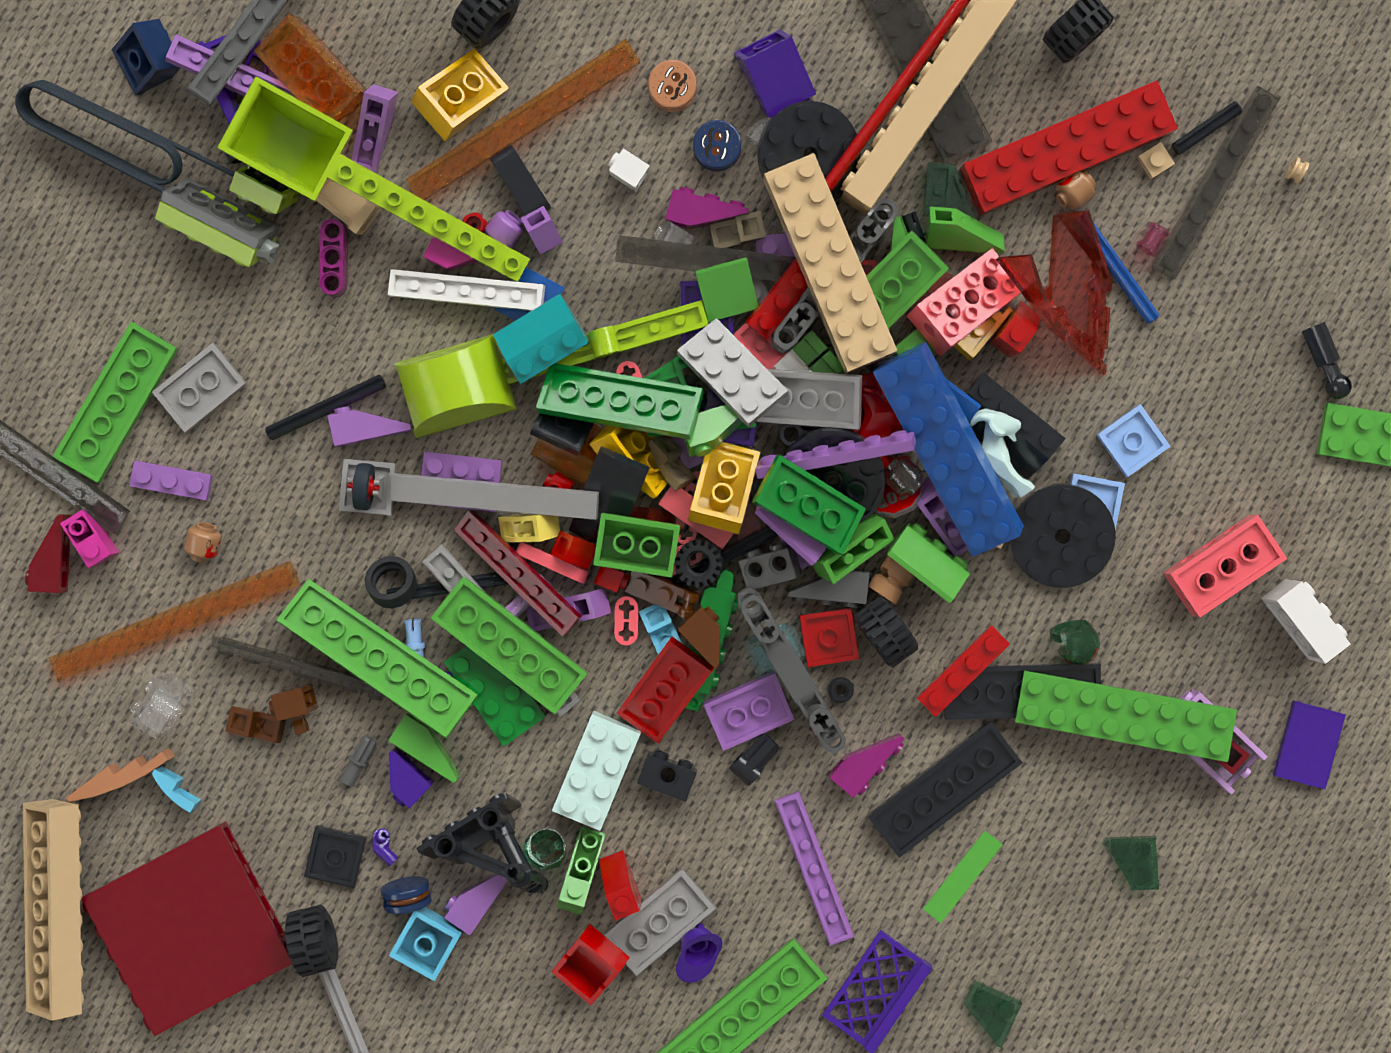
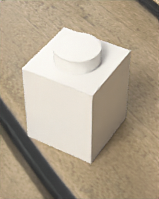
M624 148L620 154L616 152L608 164L611 167L609 169L610 175L635 192L650 171V165Z

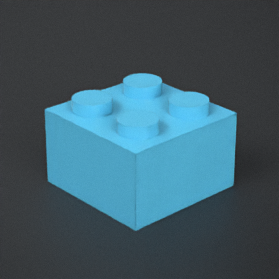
M424 907L412 913L389 956L435 981L463 931L443 916Z

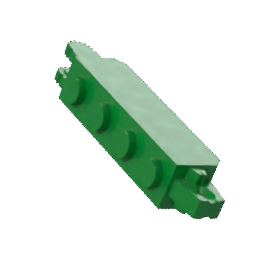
M729 569L722 570L716 587L709 586L704 589L700 603L704 608L710 606L720 618L717 622L720 625L719 664L721 665L726 649H722L724 638L729 639L733 624L728 623L730 614H736L738 608L737 599L735 598L736 592L731 591L734 575ZM690 643L689 649L697 655H699L705 661H707L701 655V653ZM715 668L685 708L699 711L706 694L709 695L710 689H716L719 674H715Z

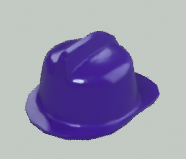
M698 923L694 929L686 932L680 942L681 954L676 965L677 976L682 981L688 983L697 982L705 978L715 965L723 945L722 939L718 935L712 934L701 923Z

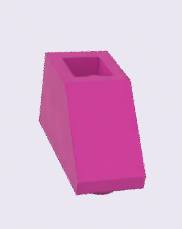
M433 237L423 256L426 260L449 271L478 262Z
M85 510L79 511L60 523L88 568L97 567L119 554L118 549L106 530Z

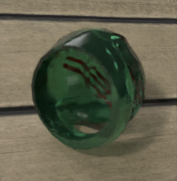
M1087 620L1067 621L1057 624L1050 629V638L1053 641L1066 644L1058 650V653L1069 664L1085 665L1094 660L1100 650L1099 636Z
M541 828L527 836L524 842L523 853L532 868L546 871L559 867L564 861L567 852L566 843L557 831Z

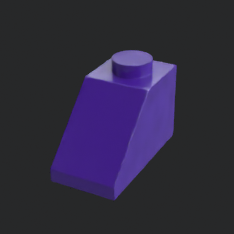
M397 747L389 753L390 791L394 794L393 798L399 805L411 808L434 781Z

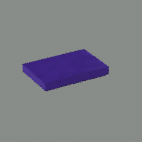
M1293 700L1273 775L1326 790L1346 714Z

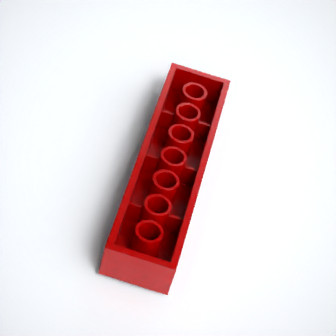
M1156 80L963 163L959 170L980 217L1055 185L1060 180L1079 171H1087L1164 138L1176 131L1178 127L1159 82Z

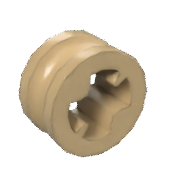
M1299 157L1292 161L1285 174L1286 179L1293 178L1296 184L1302 180L1309 167V162L1305 161L1302 163Z

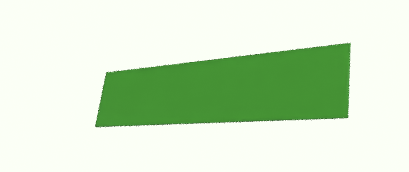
M984 831L923 910L942 923L1003 844L987 831Z

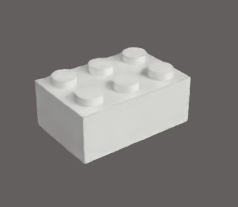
M1285 579L1261 599L1309 660L1326 664L1351 645L1346 638L1348 634L1340 624H1335L1329 617L1332 615L1331 611L1325 604H1319L1314 597L1316 594L1314 589L1307 582L1303 583L1302 581Z

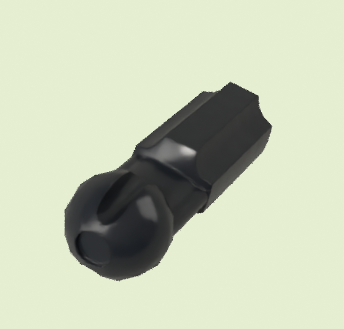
M1322 322L1303 330L1302 333L1315 364L1323 369L1327 378L1325 384L1327 394L1334 399L1347 397L1351 392L1352 382L1339 369L1337 361L1340 359V356L1326 323Z

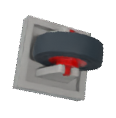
M343 459L339 511L392 515L394 501H391V475L396 473L397 464Z

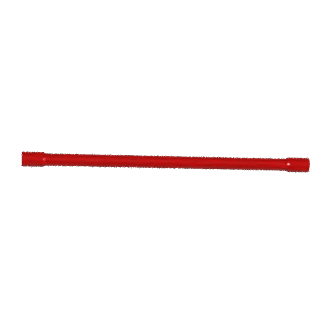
M955 0L825 178L830 192L839 183L971 0Z

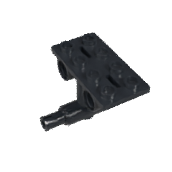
M507 793L493 796L489 800V804L482 808L477 807L470 810L466 818L459 822L453 821L444 827L445 831L437 836L434 834L426 837L422 841V845L416 848L419 854L432 859L440 857L455 864L467 862L505 877L512 886L521 889L522 892L543 893L542 890L546 891L549 886L548 880L540 871L531 868L514 836L516 833L514 830L515 821L511 812L520 808L522 804ZM493 839L494 843L499 845L508 864L474 850Z

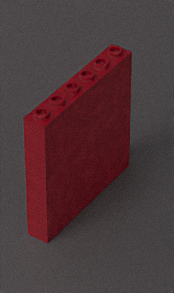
M226 821L82 897L84 912L91 916L95 924L94 929L97 936L103 939L107 946L109 959L115 962L119 969L120 980L124 985L128 986L133 1004L142 1012L144 1025L149 1031H152L154 1036L292 964L287 950L285 932Z

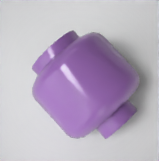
M506 210V212L498 211L486 226L485 232L488 236L512 249L524 233L523 222L516 214L509 210Z

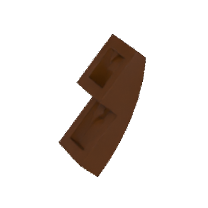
M231 706L226 732L247 738L254 737L272 743H281L286 719L277 721L276 716H272L270 713Z

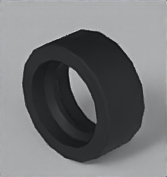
M396 556L383 557L372 563L364 579L366 590L372 600L383 608L391 609L401 607L409 602L416 593L418 585L416 575L409 563ZM393 570L404 573L406 582L400 590L391 594L379 593L376 584L383 574Z

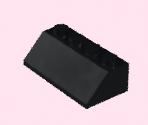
M986 373L979 374L965 392L981 405L979 410L990 409L1002 412L1021 422V428L1015 434L1017 441L1014 442L1007 435L1003 436L1008 448L1013 468L1027 480L1050 459L1066 439ZM979 421L971 426L981 443H983L985 421Z

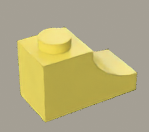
M523 513L498 517L501 537L506 542H540L557 537L560 531L558 516Z

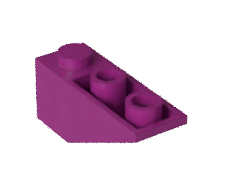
M680 187L679 190L673 189L665 223L691 230L735 219L736 216L748 214L749 209L744 208L745 204L739 201L730 200V203L719 201L720 197L705 193L703 197L694 194L695 191L693 189Z
M898 733L845 754L829 772L830 779L851 797L854 798L857 794L861 796L870 785L868 781L874 774L878 776L887 766L885 761L891 754L893 756L897 755L903 748L904 744L902 741L904 737Z

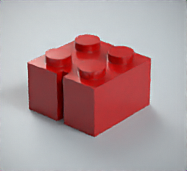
M589 924L551 972L589 1005H592L620 973L630 957L594 926Z

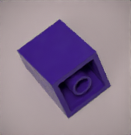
M779 29L734 52L763 113L769 118L774 117L779 111L791 104L810 101V97L816 95L792 36Z

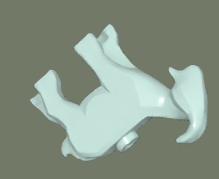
M990 409L977 411L970 421V426L979 421L986 422L984 439L981 446L999 480L1005 485L1012 497L1015 498L1019 495L1021 498L1032 491L1035 486L1029 480L1023 479L1013 468L1010 462L1009 451L1003 436L1007 435L1014 442L1017 441L1015 434L1021 428V422L1002 412Z

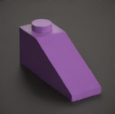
M375 84L364 92L352 161L374 173L377 172L398 97L397 91Z
M349 406L334 409L335 414L328 415L332 438L336 447L410 432L414 429V426L411 424L350 410Z
M927 477L918 483L921 492L915 502L952 554L960 556L968 548L930 477ZM911 488L910 490H913V491H911V492H909V493H910L911 495H914V494H916V493L918 492V489H917V488Z
M605 588L564 597L582 615L578 622L611 613ZM532 606L526 609L530 628L534 631L553 628Z
M494 873L463 890L458 898L453 895L445 906L448 912L444 918L468 935H471L508 880Z

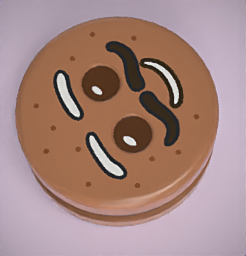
M678 60L663 61L652 70L649 76V94L653 103L658 108L667 112L682 111L695 98L697 91L695 74L684 62Z

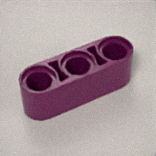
M327 219L320 227L319 285L324 293L335 298L344 295L348 286V230L338 220ZM334 226H338L340 228L339 235L331 239L329 237V230ZM338 252L340 256L339 261L334 265H330L328 262L330 254ZM333 278H338L339 287L334 291H330L328 289L329 281Z

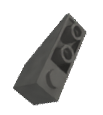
M854 569L835 584L817 577L788 589L787 595L792 597L794 602L807 603L808 599H818V603L823 605H834V601L844 602L846 607L859 608L860 604H866L870 573L868 570Z

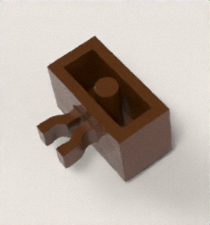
M312 683L282 690L271 695V701H269L270 712L272 716H276L277 721L292 718L295 735L306 733L310 730L305 714L318 709Z

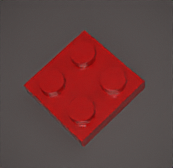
M851 607L799 615L807 667L859 659Z

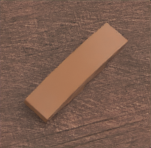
M166 749L149 762L143 756H140L122 769L114 763L107 766L66 798L69 802L98 796L123 787L153 772L154 769L162 766L174 758L175 755L170 749Z

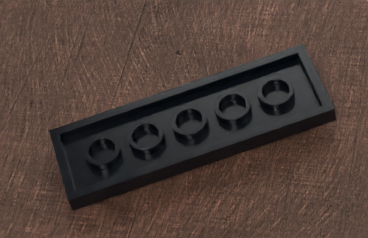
M1101 664L987 666L944 708V719L1016 718L1024 670L1101 684Z
M988 721L867 814V817L900 858L1023 762L993 723Z

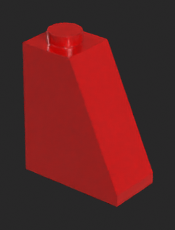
M1020 301L989 343L1009 358L1021 353L1036 333L1041 315Z
M624 850L600 858L599 862L605 896L614 919L618 920L639 912L642 897Z

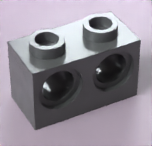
M784 542L769 546L770 550L761 552L760 548L745 553L746 556L739 560L746 587L749 586L757 589L798 578L802 571L796 551L790 545L785 546ZM777 556H782L786 559L787 567H781L777 563ZM753 562H757L762 566V574L754 571Z

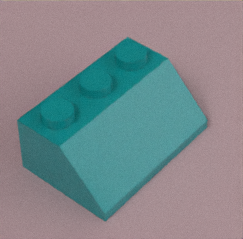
M561 293L493 334L507 364L520 384L588 343V336Z

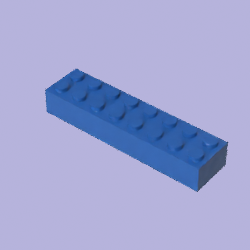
M927 343L919 344L879 364L873 374L904 431L907 433L914 432L916 438L914 450L972 557L1019 537L1024 525Z

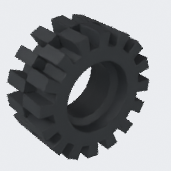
M695 539L681 547L676 554L677 558L674 565H676L677 569L675 571L680 575L682 581H685L689 586L705 587L713 583L720 576L724 566V559L721 556V550L715 546L716 544L708 542L706 539ZM695 553H702L709 560V567L703 573L694 572L689 565L690 558Z

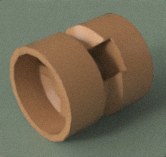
M887 556L880 566L881 573L874 575L868 587L896 605L903 594L902 587L909 586L915 576L894 559Z

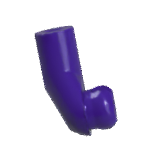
M384 828L377 829L373 834L372 850L390 867L398 856L389 849V831Z

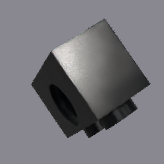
M655 749L654 753L648 751L637 784L686 802L696 777L697 769L693 768L694 763L679 758L677 762L669 759L668 753ZM664 768H672L676 773L675 777L671 780L664 779L661 776V771Z

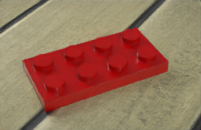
M672 636L616 713L656 743H659L711 674L714 667Z

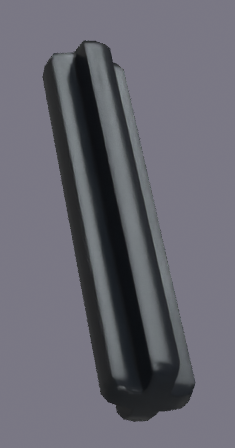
M1233 101L1172 143L1175 153L1181 155L1241 114V106L1236 101Z

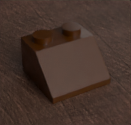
M700 605L678 626V631L716 669L719 666L720 625L717 621L720 618L710 606L704 608Z

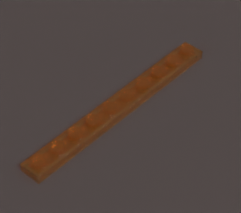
M624 39L406 178V181L417 197L423 200L428 199L489 160L493 155L509 145H513L640 64V60L628 41Z
M288 561L51 656L49 660L59 682L301 584L292 561Z

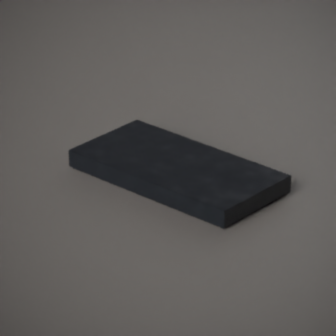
M601 446L584 487L585 491L599 492L598 518L596 520L573 518L569 531L597 543L601 513L630 517L650 467Z

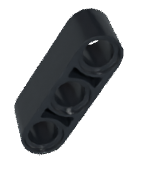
M512 144L489 158L525 215L542 206L545 207L546 211L551 209L550 204Z

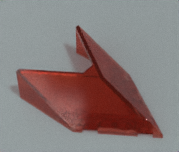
M1090 210L1057 213L1053 215L1049 284L1043 288L1032 254L1003 256L996 258V261L1048 329L1100 374L1106 375L1107 365L1103 363L1102 359L1105 354L1104 349H1108L1110 307L1105 306L1106 292L1112 291V279Z

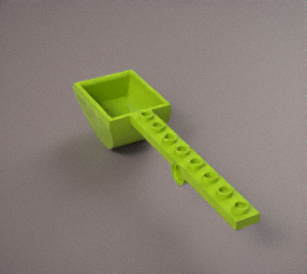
M255 76L217 149L316 202L327 179L408 222L419 231L437 238L515 282L519 281L530 260L528 257L343 156L341 153L353 133L352 129Z
M700 300L619 325L590 331L586 334L588 336V343L556 363L575 366L705 328L709 323L703 302ZM493 334L394 364L400 377L416 438L517 410L510 384L519 381L505 358H502L500 348ZM549 367L531 378L547 374Z

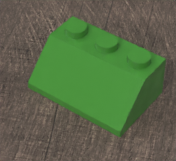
M601 513L593 565L672 577L680 525Z
M908 521L888 545L887 555L951 603L970 574L967 567L969 565L968 562L957 554L953 557L946 551L948 547L937 538L933 541L926 535L927 530L916 522L912 525Z

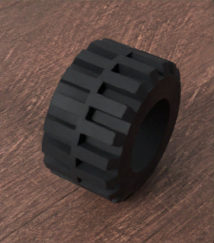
M462 0L454 12L451 26L475 49L483 48L493 42L510 24L517 12L520 0Z
M1079 0L1045 32L1042 40L1064 64L1073 60L1111 25L1114 16L1100 0Z
M879 596L854 615L855 622L888 666L894 668L919 649L916 639L886 599Z
M320 904L289 912L285 922V939L288 954L296 972L301 977H306L335 969L338 961V942L333 921L326 908Z

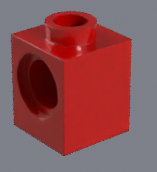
M560 530L550 554L565 562L588 570L595 556L596 545Z

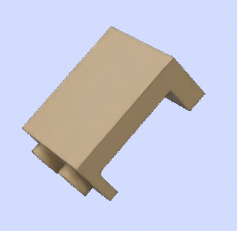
M327 179L316 200L348 225L347 228L359 235L364 234L382 209Z

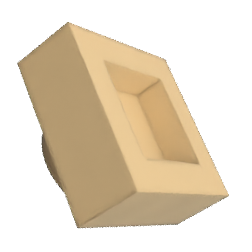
M1161 142L1137 157L1150 179L1175 164Z

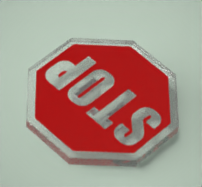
M907 477L904 486L893 480L886 482L883 497L875 510L876 515L897 518L915 510L924 495L919 480Z

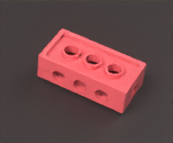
M992 248L920 302L907 317L941 357L1012 302L1025 288Z
M1248 515L1170 567L1163 574L1191 616L1200 618L1285 561L1287 557L1259 515ZM1246 545L1249 547L1247 557L1243 554V549ZM1224 560L1228 563L1225 572L1221 569V564ZM1204 574L1206 576V583L1201 587L1199 579Z

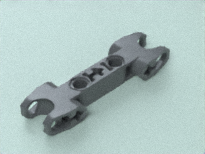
M889 198L879 200L850 236L860 263L867 257V253L897 215L898 206ZM884 205L889 206L892 211H890V210H889L888 208H886ZM877 212L885 213L887 220L880 219L877 216ZM869 231L871 235L867 239L864 238L863 235ZM809 288L806 289L799 302L782 321L772 337L771 347L781 354L789 352L819 315ZM803 314L805 319L799 323L796 319ZM779 334H789L791 343H782L779 340Z
M749 586L737 593V603L745 619L821 744L832 754L846 747V739L760 594ZM750 601H757L754 607L746 608ZM763 621H765L767 625L764 628L760 625V623ZM820 713L822 716L817 718L816 714ZM834 732L831 736L827 737L829 733ZM840 738V742L836 746L827 745Z

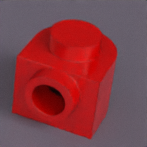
M557 471L554 475L550 473L542 486L572 489L575 482Z
M600 566L594 583L619 593L620 588L625 590L630 575L621 572V569Z

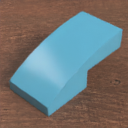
M654 604L639 611L658 654L672 636L681 642L667 609Z
M163 766L154 769L152 775L155 781L172 801L189 813L198 808L202 800L180 788L184 780L183 777Z

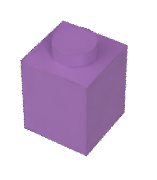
M544 206L521 218L540 254L552 250L557 245L563 243Z

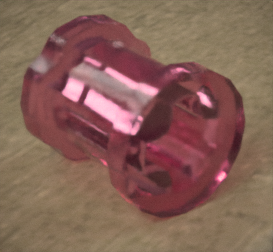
M1150 222L1147 226L1148 231L1142 241L1137 242L1136 247L1147 255L1156 257L1159 253V246L1163 239L1169 236L1170 232L1161 225Z

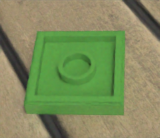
M746 257L695 271L708 322H712L716 318L719 320L752 311L758 307Z

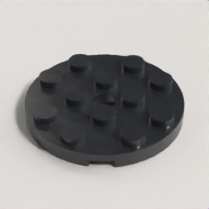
M803 101L791 104L772 117L762 131L757 152L761 176L764 178V173L803 158L804 150L810 147L814 150L824 178H826L854 140L857 133L848 118L831 105L818 101ZM861 152L831 192L834 201L843 195L844 191L841 190V187L850 172L857 173L858 169L856 166L861 157Z
M820 428L800 437L787 453L794 450H802V453L808 452L821 445H827L828 448L835 447L839 443L853 440L854 443L864 441L865 438L856 432L844 428ZM881 457L805 470L866 508L859 524L873 514L883 497L886 473ZM830 473H837L840 482L834 485L829 484L825 476Z
M1052 484L1032 492L1017 507L1016 512L1024 527L1019 537L1009 541L1010 547L1019 567L1033 580L1051 587H1074L1094 578L1103 570L1111 558L1116 539L1115 524L1107 506L1091 491L1073 484ZM1058 530H1068L1069 539L1067 541L1059 543L1055 540V533Z

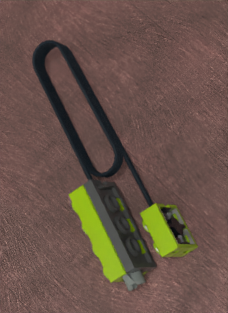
M38 80L26 84L18 90L15 97V106L18 114L27 124L163 193L155 219L162 222L165 227L184 233L190 240L209 246L213 252L224 254L234 259L235 263L241 266L251 267L261 259L273 264L276 250L278 251L280 246L275 243L280 225L189 178L179 182L177 187L172 186L165 189L161 186L178 179L182 172L183 162L181 155L177 151L178 149L232 176L233 180L229 190L236 193L240 199L261 206V209L267 213L278 214L297 202L300 195L298 192L250 166L248 168L242 167L234 172L52 82ZM33 88L39 89L163 149L172 159L173 173L169 179L156 177L43 119L31 107V90Z

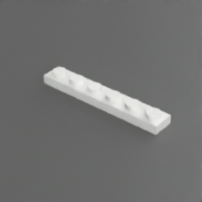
M393 269L390 271L388 296L526 311H532L543 304L545 285Z

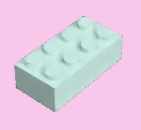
M593 711L552 811L600 831L641 731Z

